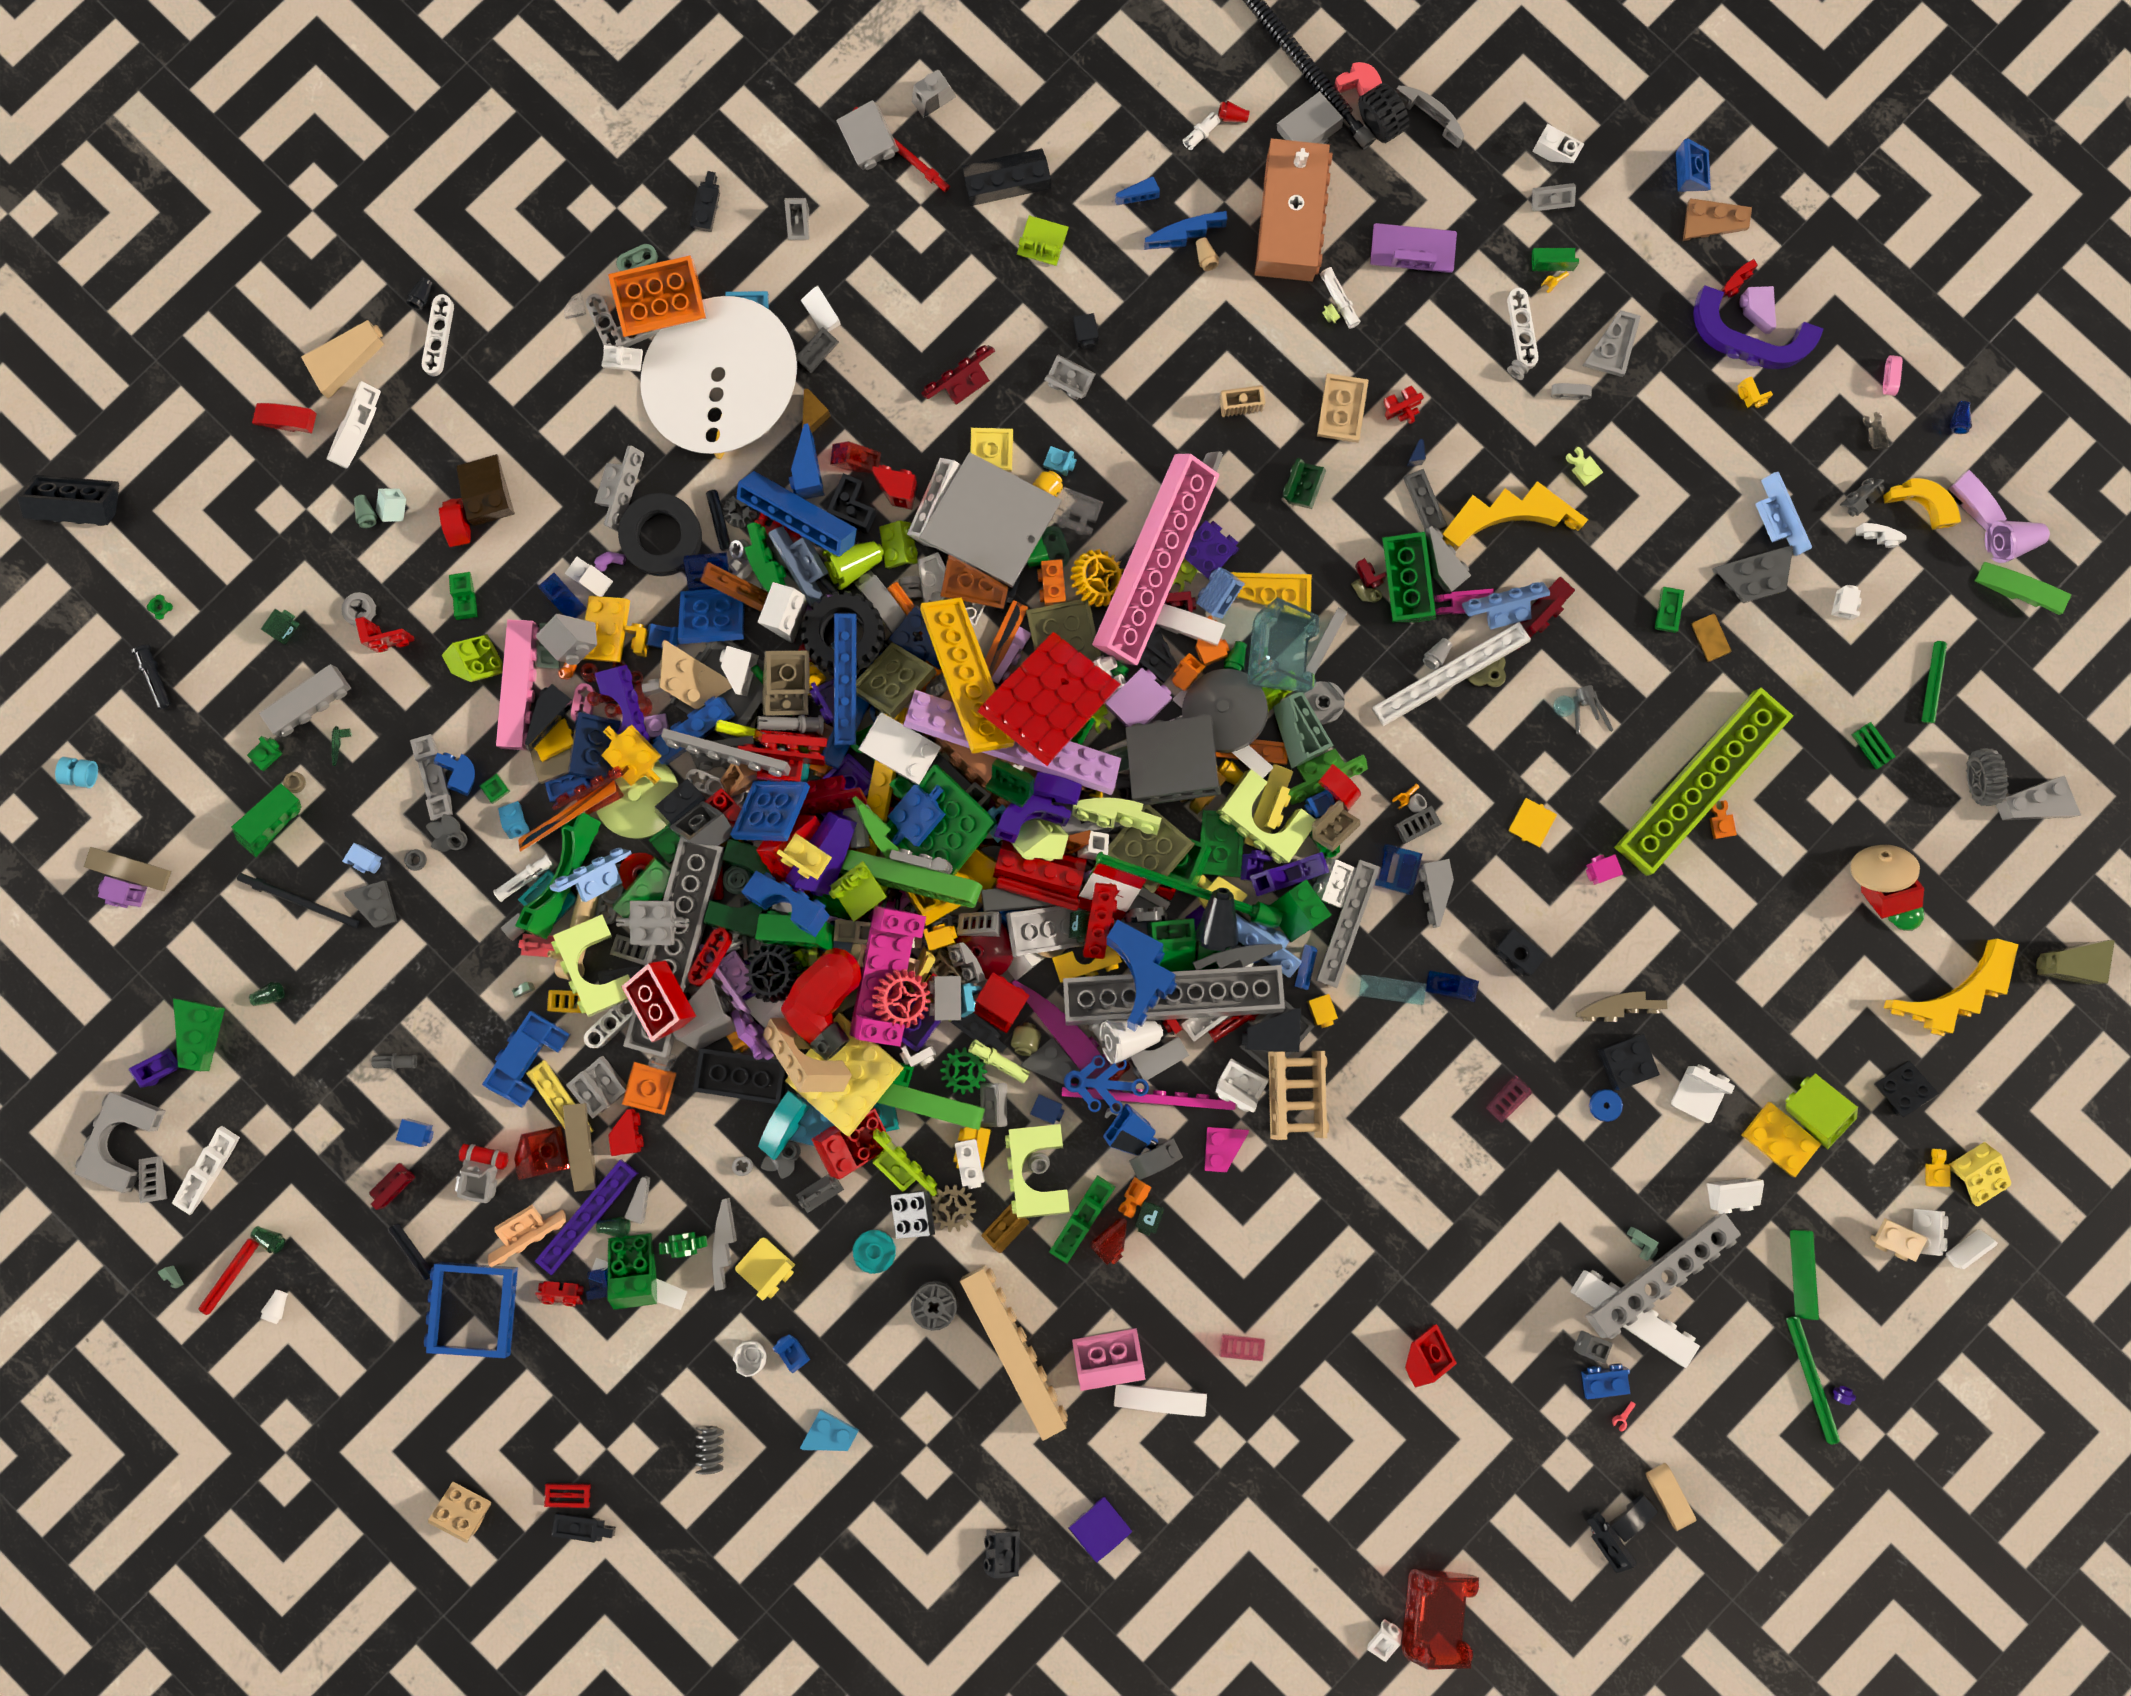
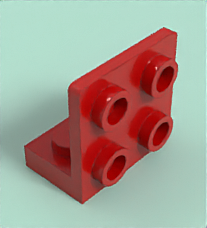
M365 617L355 619L361 644L376 653L388 651V648L393 646L405 647L409 645V642L415 641L414 636L404 629L381 633L379 626H376V624Z

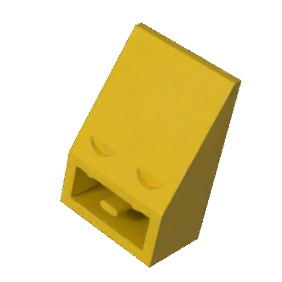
M965 865L955 875L974 881ZM905 891L918 914L926 916V926L961 906Z

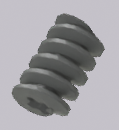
M717 1426L696 1427L697 1430L702 1431V1434L696 1436L697 1439L702 1440V1443L696 1445V1448L702 1449V1452L696 1453L695 1456L702 1458V1461L696 1462L695 1465L702 1467V1470L695 1473L708 1475L722 1471L724 1466L718 1463H721L724 1457L718 1454L723 1453L724 1448L718 1445L723 1444L724 1439L718 1436L723 1435L724 1430Z

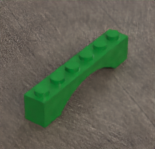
M583 812L562 825V853L557 871L542 894L524 906L515 925L516 927L547 940L556 918L562 910L563 903L571 891V887L561 892L550 890L549 886L554 884L557 878L569 876L574 873L573 870L581 867L585 856L589 852L592 841L598 833L600 821Z

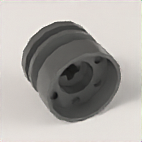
M932 1280L922 1284L914 1294L911 1302V1314L915 1322L922 1328L930 1331L941 1330L947 1327L954 1319L958 1309V1296L954 1288L940 1280ZM931 1301L934 1304L936 1302L939 1303V1311H936L935 1309L931 1311L929 1309V1307L931 1306Z

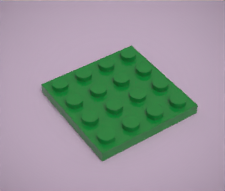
M933 765L918 785L928 794L931 793L936 785L944 790L936 801L939 808L946 815L919 847L914 846L906 837L898 846L901 849L911 851L912 855L915 856L926 854L931 856L932 860L937 857L946 859L953 868L950 875L955 876L997 824V821L940 766ZM890 820L887 823V826L890 828L887 835L892 839L898 832V829Z

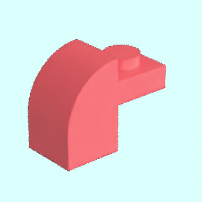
M1357 62L1352 64L1350 73L1344 72L1336 78L1334 86L1339 93L1356 88L1360 97L1382 83L1374 67L1367 63Z

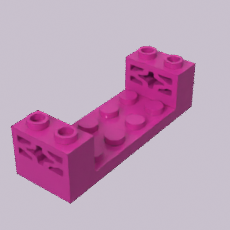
M874 907L861 972L862 979L858 987L849 1035L862 1041L901 1047L905 1025L903 1024L901 1028L898 1023L892 1026L893 1023L889 1021H881V1016L875 1014L879 1008L872 1006L874 1002H877V999L872 998V995L878 994L874 987L881 986L878 980L880 978L886 980V973L892 975L895 969L899 972L902 969H908L914 937L922 938L926 916L886 907ZM893 987L889 990L887 997L892 994ZM889 1005L890 1012L898 1017L899 1011H897L896 1006Z

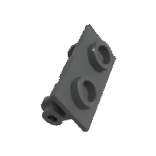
M1866 479L1862 482L1861 487L1846 496V499L1840 506L1848 507L1850 516H1858L1868 507L1866 499L1869 503H1873L1884 494L1885 487L1881 484L1884 482V479Z
M828 1174L796 1194L799 1199L800 1206L808 1213L843 1191L844 1188L838 1179Z

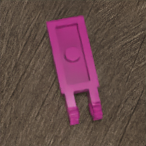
M1494 589L1459 591L1434 596V602L1451 600V607H1440L1435 609L1437 615L1450 613L1452 615L1465 614L1462 603L1474 598L1487 597L1494 593Z

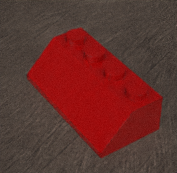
M1003 840L993 877L998 879L999 876H1003L1077 898L1087 860L1064 854L1063 859H1054L1053 861H1047L1043 858L1029 860L1023 858L1011 842Z

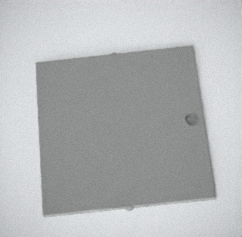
M969 452L919 539L1013 587L1062 500L1020 479L1017 475H1013Z

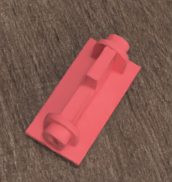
M523 934L522 940H519L521 955L548 957V951H555L551 943L555 941L554 937L548 936L546 940L533 934Z

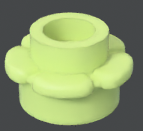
M1331 303L1327 307L1324 306L1325 311L1322 313L1328 323L1331 321L1336 323V320L1341 317Z

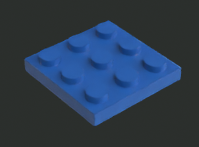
M717 589L681 591L678 626L679 644L744 639L745 603Z
M753 781L730 835L735 840L788 841L810 786L807 782Z

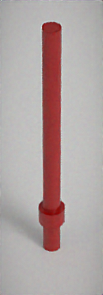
M894 138L899 149L897 152L925 175V179L931 184L935 183L944 192L949 190L950 185L939 177V173L936 170L926 166Z

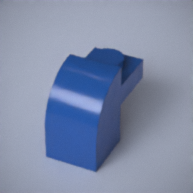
M444 752L443 755L437 753L434 764L453 772L448 781L447 788L468 797L475 780V770L471 760L463 754L456 761V757Z

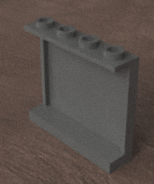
M730 640L706 642V648L703 652H699L695 659L727 678L721 668L720 655L722 650H726L727 646L743 651L746 650ZM758 658L757 665L764 671V662ZM754 674L747 696L735 694L733 688L718 696L724 698L736 714L727 722L750 727L757 717L758 710L763 708V685ZM673 695L670 696L672 698L670 703L686 714L695 710ZM716 730L714 731L722 737H724L725 739L739 738L737 736L717 732Z
M1198 714L1192 718L1178 717L1171 721L1157 720L1151 724L1143 725L1137 723L1131 727H1126L1133 801L1142 803L1144 806L1221 795L1213 733L1214 722L1211 715Z

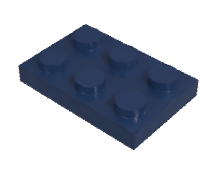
M582 712L577 713L568 769L569 775L607 783L613 779L614 768L601 756L612 741L603 731L610 726L617 732L620 729L621 721Z

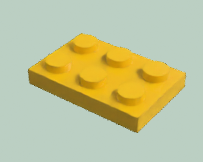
M600 596L588 597L585 620L596 624L597 646L583 660L621 663L626 633L624 629L627 626L630 600Z
M1767 1102L1742 1134L1745 1139L1791 1177L1797 1176L1821 1146L1819 1141L1771 1102Z

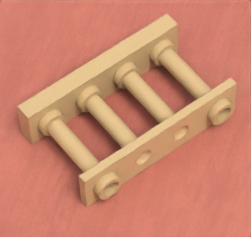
M1312 1051V1058H1286L1285 1052H1268L1271 1139L1287 1140L1289 1132H1314V1138H1327L1329 1123L1327 1121L1325 1068L1327 1067V1057L1325 1056V1051ZM1312 1066L1313 1079H1286L1285 1069L1287 1067ZM1313 1088V1101L1288 1102L1286 1100V1090ZM1289 1110H1314V1123L1288 1124L1287 1112Z

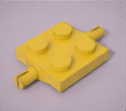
M633 725L628 726L619 735L610 726L603 731L612 741L601 756L630 786L634 785L644 776L654 785L661 779L652 769L662 755Z

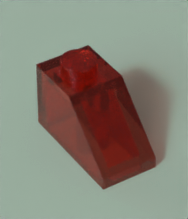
M850 441L836 443L832 445L830 465L848 471L873 473V466L879 467L881 452Z

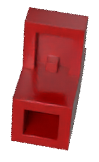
M462 498L449 499L442 502V507L439 508V517L449 547L470 543L471 529L465 517Z

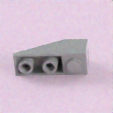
M1430 526L1424 532L1433 578L1447 594L1455 590L1471 574L1468 572V566L1463 561H1459L1455 556L1456 551L1454 548L1444 542L1442 533L1437 528Z
M1449 859L1425 863L1419 869L1420 881L1424 882L1425 885L1423 898L1425 903H1428L1430 909L1427 912L1429 924H1433V928L1440 927L1454 881Z

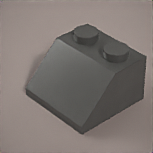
M705 801L700 802L670 826L672 831L690 843L719 846L721 843L726 842L731 836L730 834L733 829L725 815Z

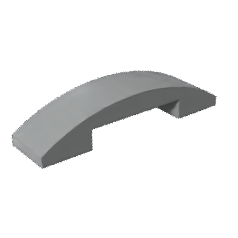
M1399 85L1396 93L1400 96L1405 107L1410 110L1414 104L1445 127L1442 136L1459 148L1464 139V134L1452 113L1429 94L1415 88Z
M429 734L410 740L414 758L418 762L427 796L425 801L430 820L440 819L443 814L453 815L444 768L434 764V759L439 752L433 736Z

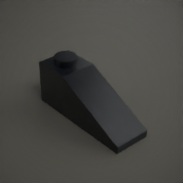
M553 684L548 688L542 689L538 695L539 698L536 702L525 741L526 749L529 752L540 743L572 708V699Z

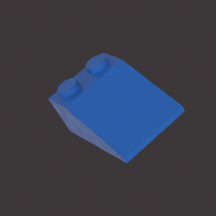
M808 423L803 425L791 468L792 476L789 477L793 493L805 500L825 496L813 434Z

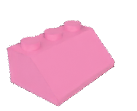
M1137 1328L1072 1340L1081 1391L1146 1380Z

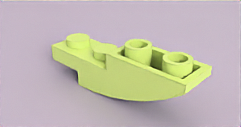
M1119 798L1080 800L1077 805H1073L1072 816H1075L1077 819L1096 823L1103 828L1109 827L1113 829L1115 822H1118L1122 826L1134 827L1146 834L1155 835L1158 834L1162 819L1161 817L1142 812V803Z

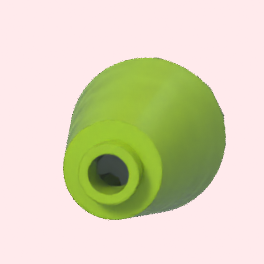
M872 541L854 544L853 547L840 557L828 550H824L822 555L823 557L827 555L828 561L824 562L832 582L834 584L838 583L837 589L842 590L880 563L882 556H884V551L880 544Z

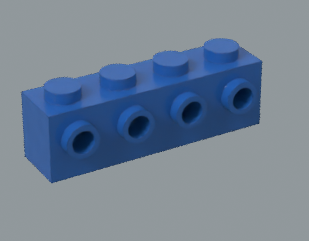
M713 696L704 703L705 707L701 710H693L687 715V720L683 723L681 721L675 723L670 727V730L704 739L715 731L717 720L729 721L736 714L724 698H715ZM661 735L653 740L654 744L652 746L662 755L659 759L661 764H669L687 751V748L679 747V749H674L667 746Z

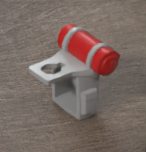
M464 1143L459 1149V1161L463 1162V1167L460 1169L456 1179L455 1191L457 1192V1197L474 1202L488 1203L496 1193L497 1180L495 1178L498 1169L504 1170L509 1162L508 1153L498 1149L494 1150L479 1147L475 1144L469 1145Z

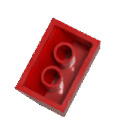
M666 960L648 963L621 986L651 1042H655L683 1028L696 1017Z

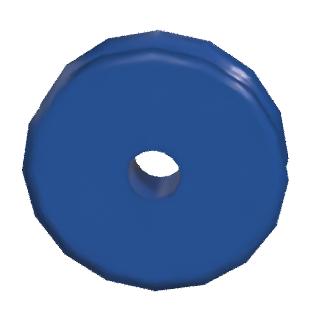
M1603 1089L1592 1095L1589 1108L1596 1119L1609 1122L1620 1116L1623 1103L1621 1097L1616 1092ZM1604 1103H1608V1108H1604Z

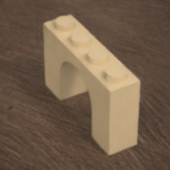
M770 1018L764 1029L763 1037L798 1092H844L852 1076L842 1060L823 1061L808 1057L799 1049H810L811 1047L796 1034L786 1019Z

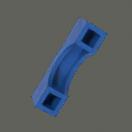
M755 871L741 891L744 896L765 910L777 903H790L792 906L790 920L799 929L816 937L830 916L824 909L826 906L816 899L814 901L809 900V896L800 890L797 893L792 891L793 888L783 881L781 883L776 882V878L767 872L763 875Z

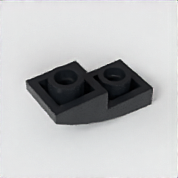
M1644 1493L1626 1505L1627 1510L1610 1522V1526H1612L1624 1542L1637 1534L1659 1512L1658 1508Z

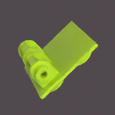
M1029 215L1023 235L1019 240L1017 255L1057 266L1069 227Z
M864 861L830 885V896L833 899L838 898L853 922L887 898Z

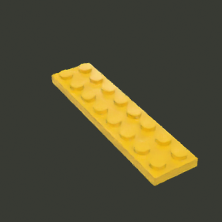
M962 598L921 603L920 610L972 754L1013 747L1015 741L977 712L996 689Z

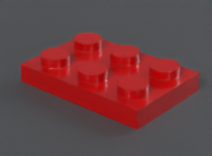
M755 730L754 738L760 741V744L767 747H777L778 743L785 746V748L798 749L799 745H803V747L809 750H820V747H826L827 738L818 734Z

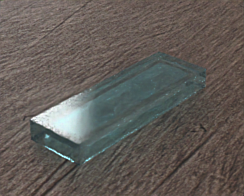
M1361 975L1359 996L1424 1005L1426 984Z

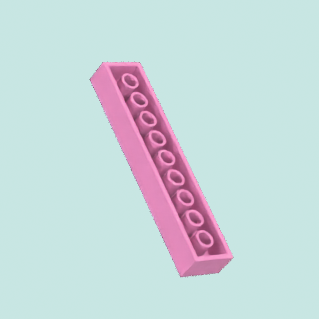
M1192 454L1174 455L1092 643L1094 647L1109 656H1114L1122 664L1138 665L1220 474Z

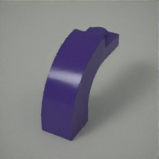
M1032 795L1023 807L1011 803L1006 808L997 825L994 837L1015 843L1021 826L1031 819H1043L1065 827L1072 811L1067 810L1062 805H1052L1053 797Z
M1323 852L1301 860L1250 876V879L1258 897L1302 883L1306 879L1308 881L1329 873V869Z

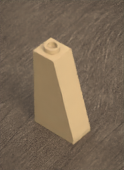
M367 320L301 357L320 392L326 398L332 397L384 345L380 338L383 334L377 325L373 326Z

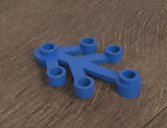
M1101 1055L1094 1056L1092 1062L1080 1072L1071 1071L1064 1078L1066 1089L1070 1092H1078L1087 1102L1088 1108L1092 1112L1099 1111L1101 1103L1098 1099H1094L1085 1087L1095 1088L1108 1103L1111 1112L1114 1114L1121 1113L1123 1105L1121 1102L1116 1101L1107 1089L1132 1091L1137 1096H1144L1149 1090V1085L1144 1079H1136L1134 1082L1108 1080L1119 1070L1125 1069L1127 1065L1126 1060H1123L1124 1066L1122 1068H1118L1116 1063H1113L1096 1079L1086 1078L1096 1068L1104 1066L1105 1059ZM1097 1057L1103 1060L1100 1066L1094 1064V1060ZM1073 1077L1079 1079V1084L1073 1086L1070 1082ZM1138 1083L1144 1085V1090L1141 1092L1136 1090ZM1093 1101H1097L1099 1107L1095 1110L1090 1107ZM1114 1103L1120 1104L1121 1108L1117 1112L1112 1109Z

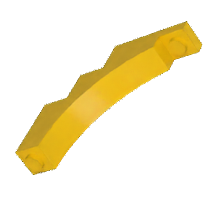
M1537 481L1523 500H1520L1505 488L1491 507H1488L1472 495L1444 531L1442 539L1447 545H1451L1457 551L1465 541L1477 532L1502 522L1535 521L1555 527L1563 519L1566 526L1579 531L1588 519Z

